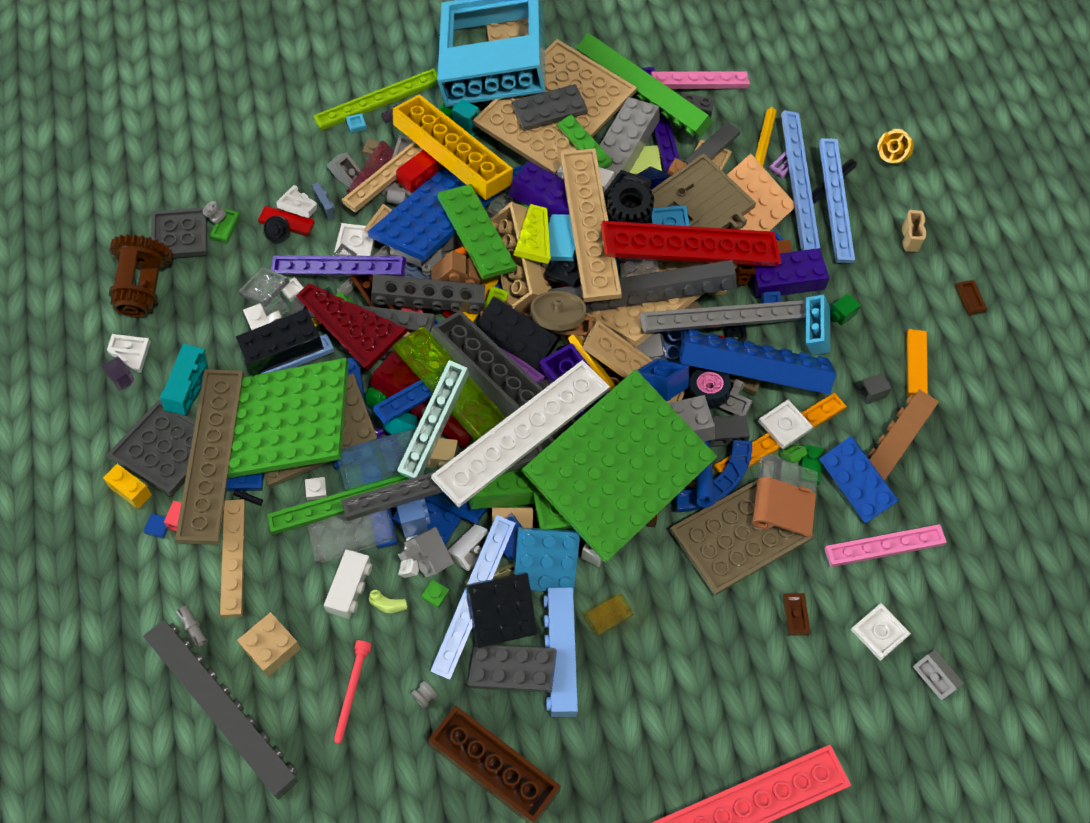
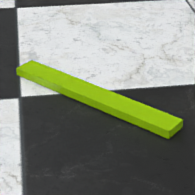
M435 68L315 114L313 115L314 120L321 131L345 122L348 116L368 113L439 85L437 81L438 73Z

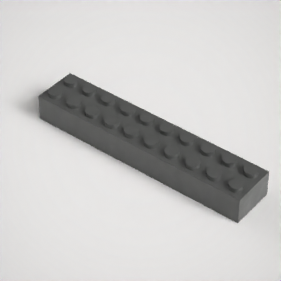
M461 310L432 327L428 342L448 361L450 360L467 367L470 373L467 380L505 417L511 415L544 390ZM573 418L542 442V449L544 450L576 420Z

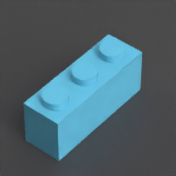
M824 294L806 297V345L812 355L830 352V305Z

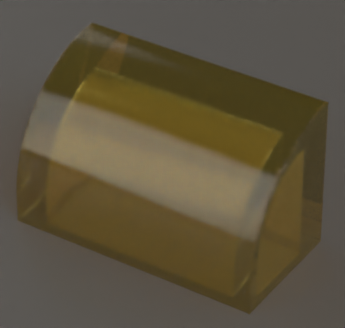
M622 593L586 613L583 618L591 630L599 636L634 614Z

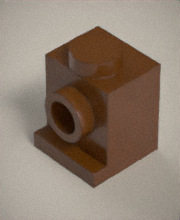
M737 264V268H735L737 287L747 285L752 274L755 275L756 270L753 265Z

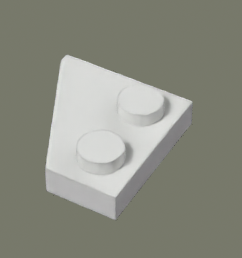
M293 185L277 201V208L309 218L317 210V203L309 199L305 193L301 194L298 192V187Z
M112 334L107 351L128 367L141 373L151 342L149 338Z

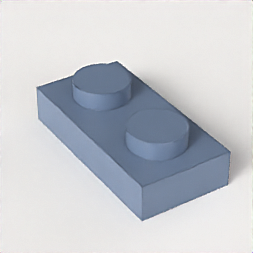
M319 182L313 184L314 196L328 221L334 219L333 211L336 209L332 200H328L329 197L326 189L321 188Z

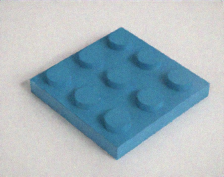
M518 527L513 574L527 572L531 590L548 591V588H573L574 592L580 535L575 530Z

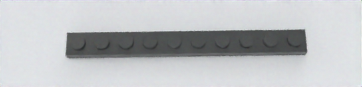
M541 444L504 473L525 467L543 451ZM435 472L342 499L341 502L347 521L442 493V489L431 479V475Z

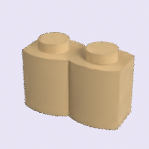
M909 210L903 222L902 233L904 235L903 247L905 251L919 252L926 238V229L923 226L925 215L922 211Z

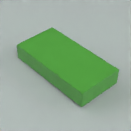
M224 209L226 215L223 220L215 224L210 234V239L228 244L240 218V213Z

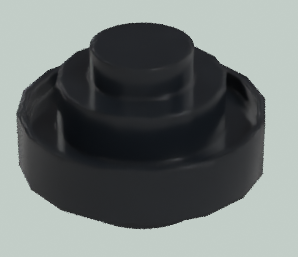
M272 216L265 221L264 233L269 240L281 242L289 237L291 227L286 218Z

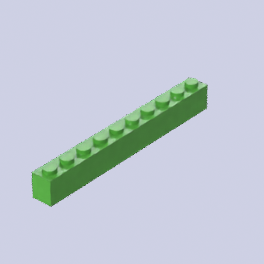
M587 33L576 47L579 53L636 86L638 99L659 106L661 114L666 119H673L675 125L679 128L682 126L686 128L685 131L692 137L696 135L700 138L713 123L710 116L590 33Z

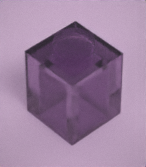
M118 356L102 366L107 377L119 391L130 386L135 381L131 371Z

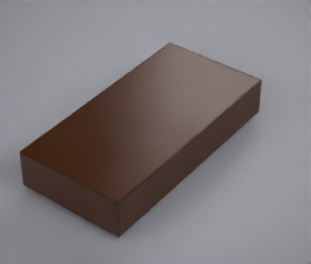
M974 280L958 282L955 287L968 316L987 311V307Z

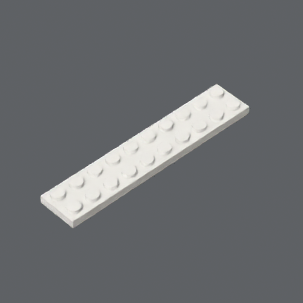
M583 360L433 473L431 479L458 508L609 391L610 386Z

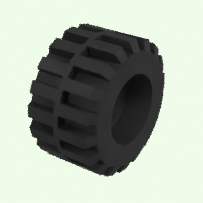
M629 179L628 182L622 180L621 184L616 183L615 188H611L608 195V217L611 218V221L647 224L652 217L654 194H652L650 188L647 189L645 183L641 184L639 180L637 182H634L633 179ZM634 202L639 206L636 208H628L625 207L622 203Z

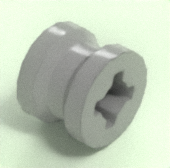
M211 201L204 207L203 214L209 217L212 223L216 224L223 220L226 211L223 208H219V204L216 201Z
M425 681L420 683V687L417 690L411 692L412 697L424 709L429 706L431 700H435L438 697L436 692Z

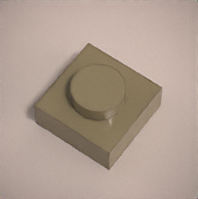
M368 138L362 151L363 156L380 159L385 147L384 142Z

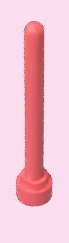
M357 640L355 642L356 659L334 737V742L337 744L343 741L364 658L371 652L372 644L366 641Z

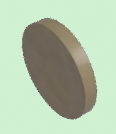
M545 292L538 295L532 301L531 317L535 323L543 328L556 331L569 330L579 326L585 320L586 305L580 297L569 292Z

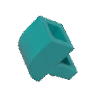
M406 412L385 425L381 421V424L391 435L410 442L417 426V416Z

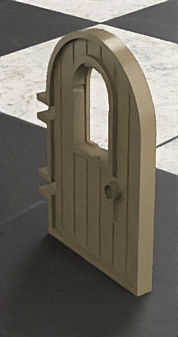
M704 153L652 189V194H654L653 208L686 205L689 224L693 227L724 229L730 227L731 229H741L747 222V219L743 216L756 206V202Z

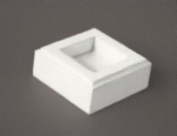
M295 277L279 286L290 302L297 298L296 295L304 288Z

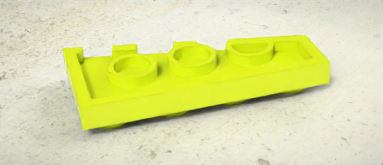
M530 204L513 256L546 264L549 263L551 257L547 208Z

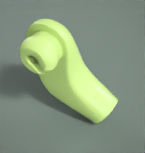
M372 590L369 594L370 604L384 613L392 614L407 610L405 599H389L380 594L379 590Z

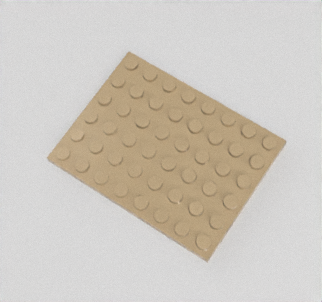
M558 39L545 50L546 92L576 84L588 108V114L574 118L591 137L618 112L628 97H632L637 92L636 86ZM540 93L494 99L473 120L474 126L554 175H557V170L561 166L560 152L577 150L558 128V122L526 131L522 130L512 108V101Z

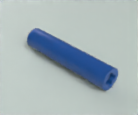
M710 440L705 441L704 443L710 448ZM712 462L695 478L696 500L700 507H710L715 503Z

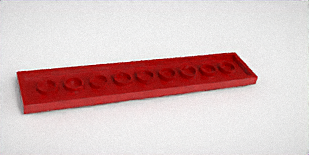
M602 221L601 223L605 257L708 263L733 260V264L779 266L781 264L775 232L615 221Z

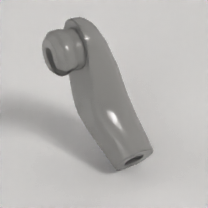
M441 247L426 264H423L422 273L425 276H431L432 267L443 258Z

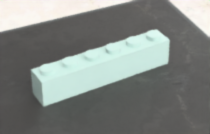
M450 360L448 361L397 469L401 475L410 479L423 475L470 374L467 367Z

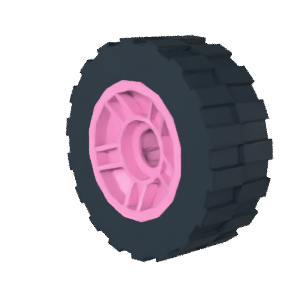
M704 368L696 369L689 378V397L705 395L710 409L721 407L730 397V376L719 371Z

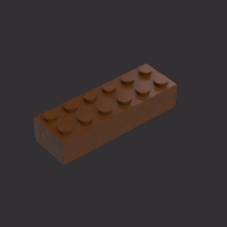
M456 705L428 739L429 746L527 823H537L560 792L561 785Z

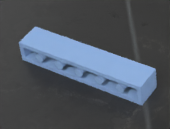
M548 588V595H544V608H548V615H544V627L549 629V635H545V648H555L557 655L552 693H550V697H547V711L551 710V717H577L573 588Z

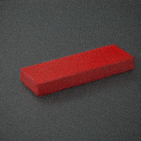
M268 206L264 207L258 218L259 223L265 224L269 217L282 216L289 222L291 232L309 237L315 224L314 219Z

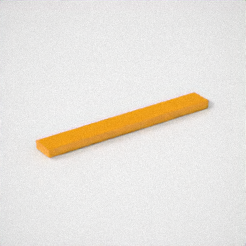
M834 392L801 412V414L814 429L844 411L847 406ZM769 433L752 442V455L748 468L781 449ZM731 455L713 466L718 475L727 467Z

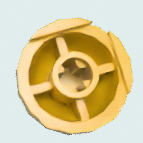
M892 129V131L882 135L877 147L880 157L884 161L891 164H901L912 155L914 142L905 131Z

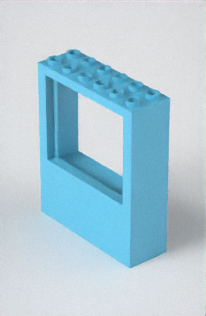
M454 0L441 3L437 81L446 107L454 106L462 99L469 103L546 92L544 12L541 0ZM526 18L529 20V35L453 47L454 30Z

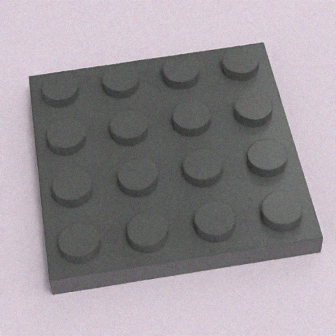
M158 400L107 453V458L171 497L186 479L195 421L188 416L163 410L162 402Z

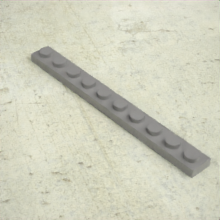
M801 300L642 312L639 316L644 333L806 320V302Z

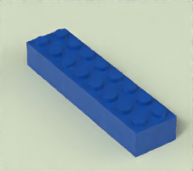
M693 329L683 331L678 350L681 364L826 394L831 393L837 374L831 361L824 356L816 358L805 352H800L799 354L792 353L791 350L785 348L778 350L770 345L758 346L751 341L739 342L735 338H720L713 333H708L707 335L700 334L699 331Z

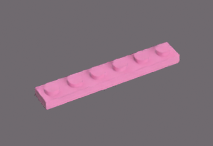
M747 71L651 72L652 77L670 89L749 88L750 85Z
M940 524L828 545L824 550L830 567L944 546L947 541Z

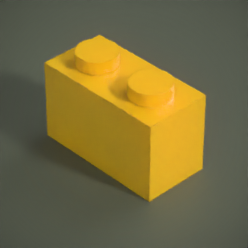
M116 464L103 477L110 489L137 509L152 496L148 487L119 464Z

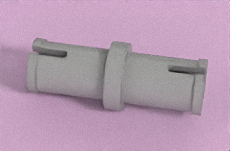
M186 605L179 608L176 614L184 625L183 630L192 639L195 648L205 645L204 643H207L208 640L199 627V621L195 620L189 606Z

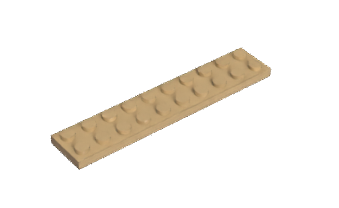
M596 149L560 152L584 302L619 299L622 297L616 260L615 257H605L601 223L602 221H608Z

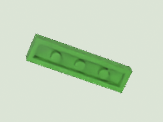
M572 115L557 123L558 128L577 150L596 149L598 166L600 168L606 169L613 164V160Z

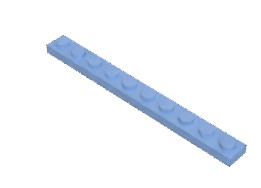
M784 110L781 114L800 247L801 251L820 248L800 116L797 112Z

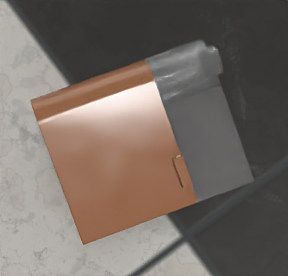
M771 454L761 457L752 524L761 529L777 526L812 537L818 472L776 458V456Z

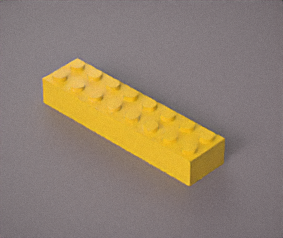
M420 94L393 108V125L466 185L471 184L474 191L483 199H489L512 184L513 168Z

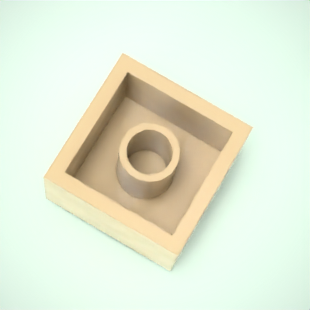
M271 612L237 640L241 648L267 677L272 675L301 650L298 642Z

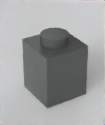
M881 373L863 379L858 390L865 403L869 404L886 398L891 390L889 380Z

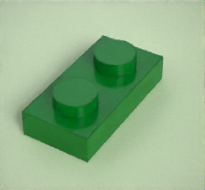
M804 444L803 447L806 448L808 454L801 457L799 482L819 485L822 466L819 458L823 455V448Z

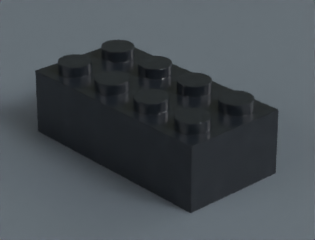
M493 296L476 324L493 342L536 370H539L540 360L552 353L561 338L551 330L539 326L532 318L497 296Z
M307 309L235 336L252 377L324 349L320 335Z

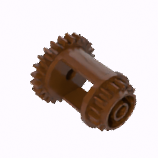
M126 234V237L119 235V237L115 236L112 239L109 251H111V255H114V258H117L118 267L114 285L109 289V296L111 298L110 304L113 305L116 312L129 317H144L149 312H152L153 306L157 304L158 296L155 294L158 271L163 266L167 267V265H170L173 255L169 246H165V243H158V239L151 240V237L145 238L143 235L138 237L136 234H133V236ZM135 269L141 270L138 285H133Z

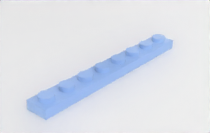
M821 138L819 147L835 262L853 263L855 256L838 139Z
M496 515L467 584L493 578L515 522ZM467 588L464 590L431 668V672L447 679H451L472 628Z

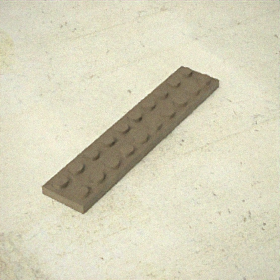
M204 369L175 537L176 544H219L229 478L231 447L234 441L236 416L240 403L242 379L244 377L243 371Z

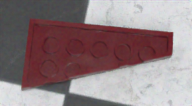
M310 283L296 295L307 309L366 370H369L409 331L406 327L397 325Z

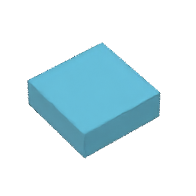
M362 113L346 117L350 133L367 130Z

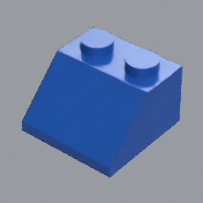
M656 358L637 370L665 401L671 400V398L689 387V366Z

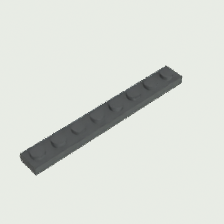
M294 298L290 315L307 309V307L298 298ZM358 305L397 325L406 327L409 330L408 332L430 334L436 317L434 314ZM308 310V312H309V314H310L312 320H318V319Z

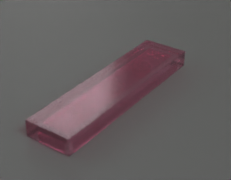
M381 141L347 189L346 192L348 194L391 160L394 151L385 141Z

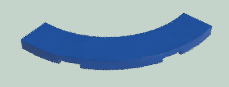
M733 440L728 465L713 480L715 502L728 496L743 479L751 460L752 441ZM696 488L681 491L676 496V512L706 508L700 507L697 504Z

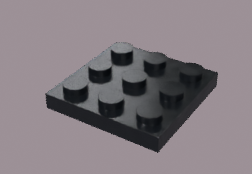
M527 572L466 585L477 648L537 635Z

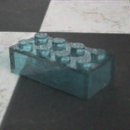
M411 429L343 448L342 457L338 460L345 490H352L400 476L401 474L397 469L412 440L414 430Z

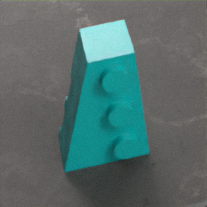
M183 343L166 386L160 396L163 410L186 416L201 390L204 369H208L204 348Z

